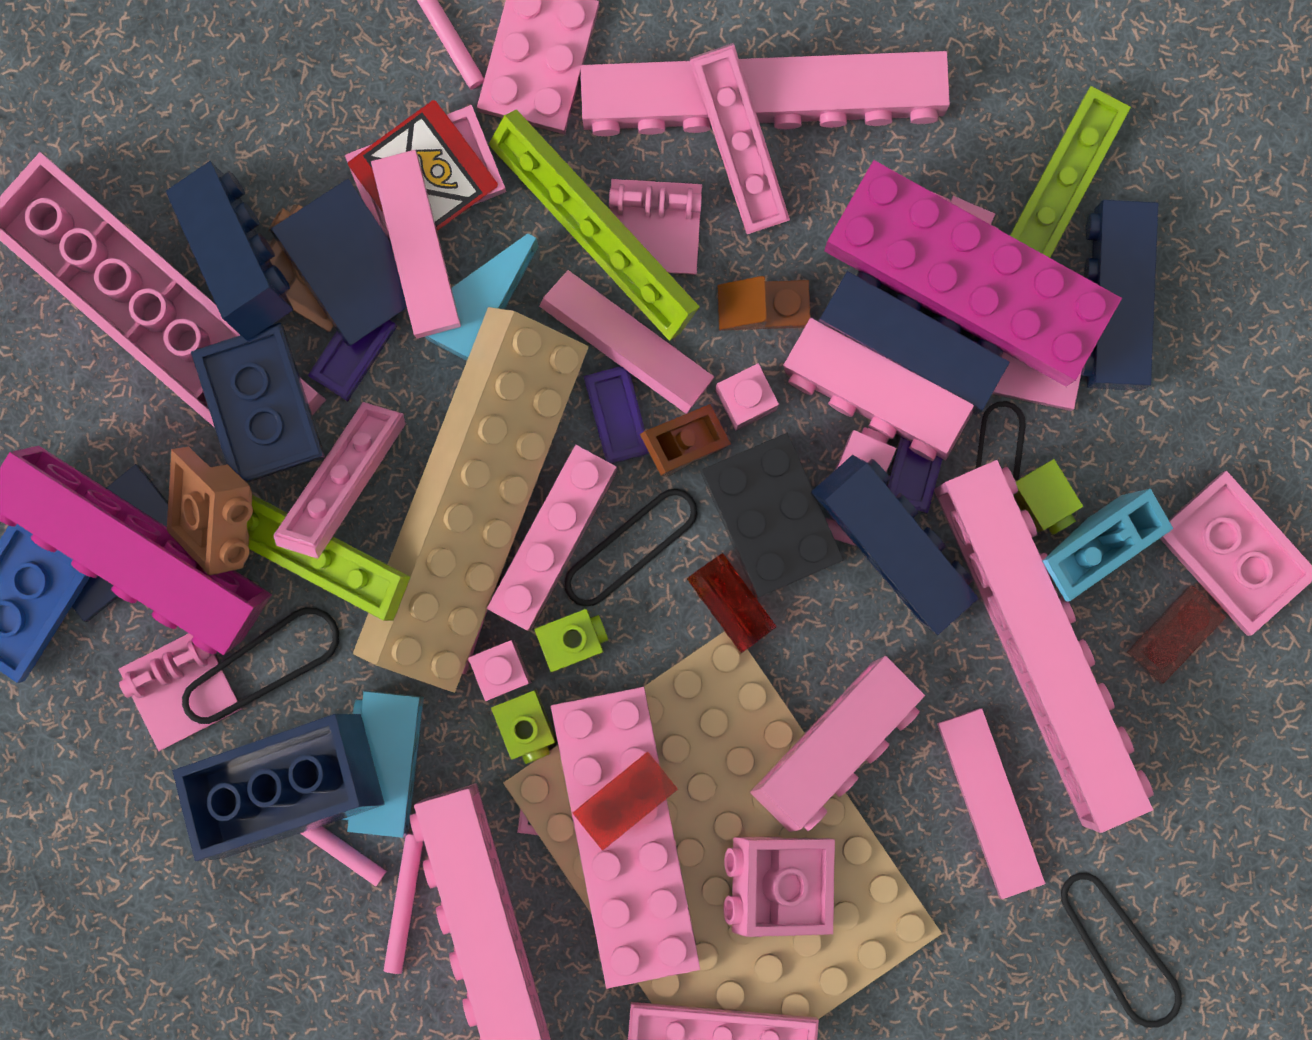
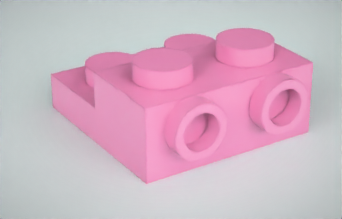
M733 837V848L727 849L724 859L726 873L729 877H733L732 896L726 897L723 908L725 921L727 924L732 925V932L746 937L833 934L835 839Z

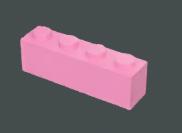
M813 318L809 319L783 365L785 373L790 376L788 383L808 395H812L815 390L831 398L828 404L835 410L849 417H853L855 412L871 420L868 425L871 429L884 434L890 439H893L895 434L909 440L912 442L909 448L930 461H934L936 456L946 461L974 409V405Z
M577 445L574 446L487 607L488 610L527 631L532 630L617 473V466Z
M887 656L873 661L750 793L789 832L801 830L803 827L809 831L826 815L827 810L823 805L834 794L840 797L855 784L859 777L854 772L865 760L871 764L888 748L889 743L885 738L896 727L900 731L903 730L917 717L920 711L915 706L925 695Z

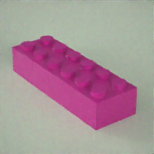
M875 160L871 163L824 249V252L858 271L873 276L883 285L899 294L914 299L924 308L955 322L965 331L996 345L1006 354L1065 387L1078 378L1122 299Z
M39 445L9 452L0 467V521L13 527L17 524L32 533L31 540L35 544L50 552L59 550L73 559L71 565L76 570L86 576L96 578L98 575L113 585L111 590L118 597L130 603L141 602L153 610L151 615L155 620L171 629H176L178 626L193 636L192 642L207 653L216 654L219 652L225 655L241 643L272 596L271 593L235 570L208 575L167 532L166 526Z

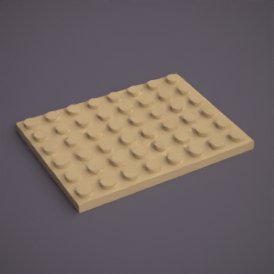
M732 626L644 686L700 963V970L638 982L652 1004L816 1017L820 1019L942 934L846 793L840 797L834 794L823 805L827 813L812 829L807 831L803 827L801 830L789 832L750 793L805 732ZM557 745L550 750L551 754L535 760L503 782V784L591 913L559 746ZM733 837L835 839L833 934L746 937L733 933L732 925L727 924L723 911L724 901L727 896H732L733 877L727 875L724 865L727 849L733 848Z

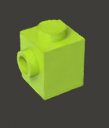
M1055 459L1015 481L1018 492L1013 494L1020 509L1022 511L1027 510L1030 514L1037 533L1048 528L1051 534L1054 535L1076 522L1072 513L1082 508L1083 505Z
M588 609L534 629L550 672H555L604 653L601 643L609 641L600 615L590 617Z
M537 690L491 707L511 760L522 756L524 763L527 764L551 754L548 745L555 743L557 740Z

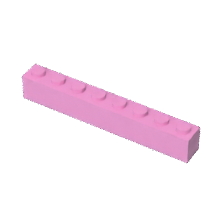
M947 51L739 59L759 123H774V127L777 129L799 128L802 126V122L820 121L821 127L835 128L845 126L847 120L865 119V124L869 126L891 124L893 122L892 118H910L913 124H929L938 121V116H944L950 105ZM690 61L580 65L584 130H592L593 135L614 136L620 133V129L638 128V133L646 135L665 132V127L683 126V130L689 133H701L711 130V123Z

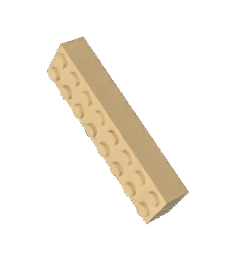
M487 308L387 564L410 576L409 583L394 621H383L368 613L353 651L354 655L376 666L455 693L589 346L516 311Z

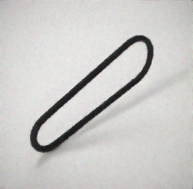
M304 607L292 612L193 681L185 689L182 696V707L185 714L192 721L199 724L213 723L326 662L335 653L339 644V629L336 621L327 612L319 608ZM305 614H315L324 618L330 625L332 643L329 650L321 657L212 716L200 717L191 710L189 697L194 689L297 617Z
M1077 873L1070 876L1064 882L1061 890L1062 904L1127 1015L1135 1023L1146 1028H1159L1170 1023L1177 1016L1182 1004V992L1177 980L1106 886L1096 876L1090 873ZM1089 880L1098 887L1169 981L1175 993V1003L1171 1012L1166 1017L1157 1021H1147L1140 1018L1132 1010L1069 903L1068 891L1074 882Z

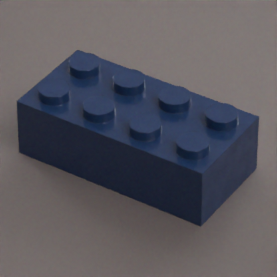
M333 714L172 770L195 862L224 859L385 805L361 714Z

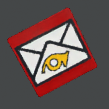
M435 100L426 104L348 162L349 168L383 212L371 161L416 150L437 231L498 186L496 180Z

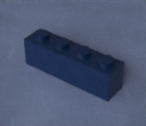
M209 161L166 190V194L224 321L248 341L293 311L292 305L285 293L290 289V285L282 272L275 265H272L270 259L275 257V254L266 239L256 232L255 228L260 225V222L248 204L242 202L240 197L245 195V191L232 172L228 171L223 174Z
M1102 200L1094 209V213L1088 214L1086 239L1093 240L1092 258L1086 259L1084 277L1122 299L1082 369L1081 376H1087V388L1142 391L1151 386L1158 202Z
M847 271L820 317L819 322L974 405V415L977 416L982 412L1010 363L1001 357L1003 351L986 340L979 339L975 343L961 335L963 329L945 317L938 316L937 320H934L920 312L922 305L906 295L898 294L895 298L880 289L882 283L873 276L862 271H858L856 275Z
M852 455L812 490L811 493L919 622L936 635H939L979 599L969 587L973 578L956 560L950 564L941 553L946 548V545L932 529L926 527L923 530L913 519L919 513L912 503L901 493L895 497L886 483L891 479L884 469L873 459L866 462Z

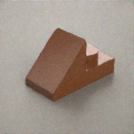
M758 276L717 285L719 331L805 328L810 319L809 280L765 281V276Z
M711 404L655 426L640 434L660 475L665 477L672 476L687 465L731 445Z

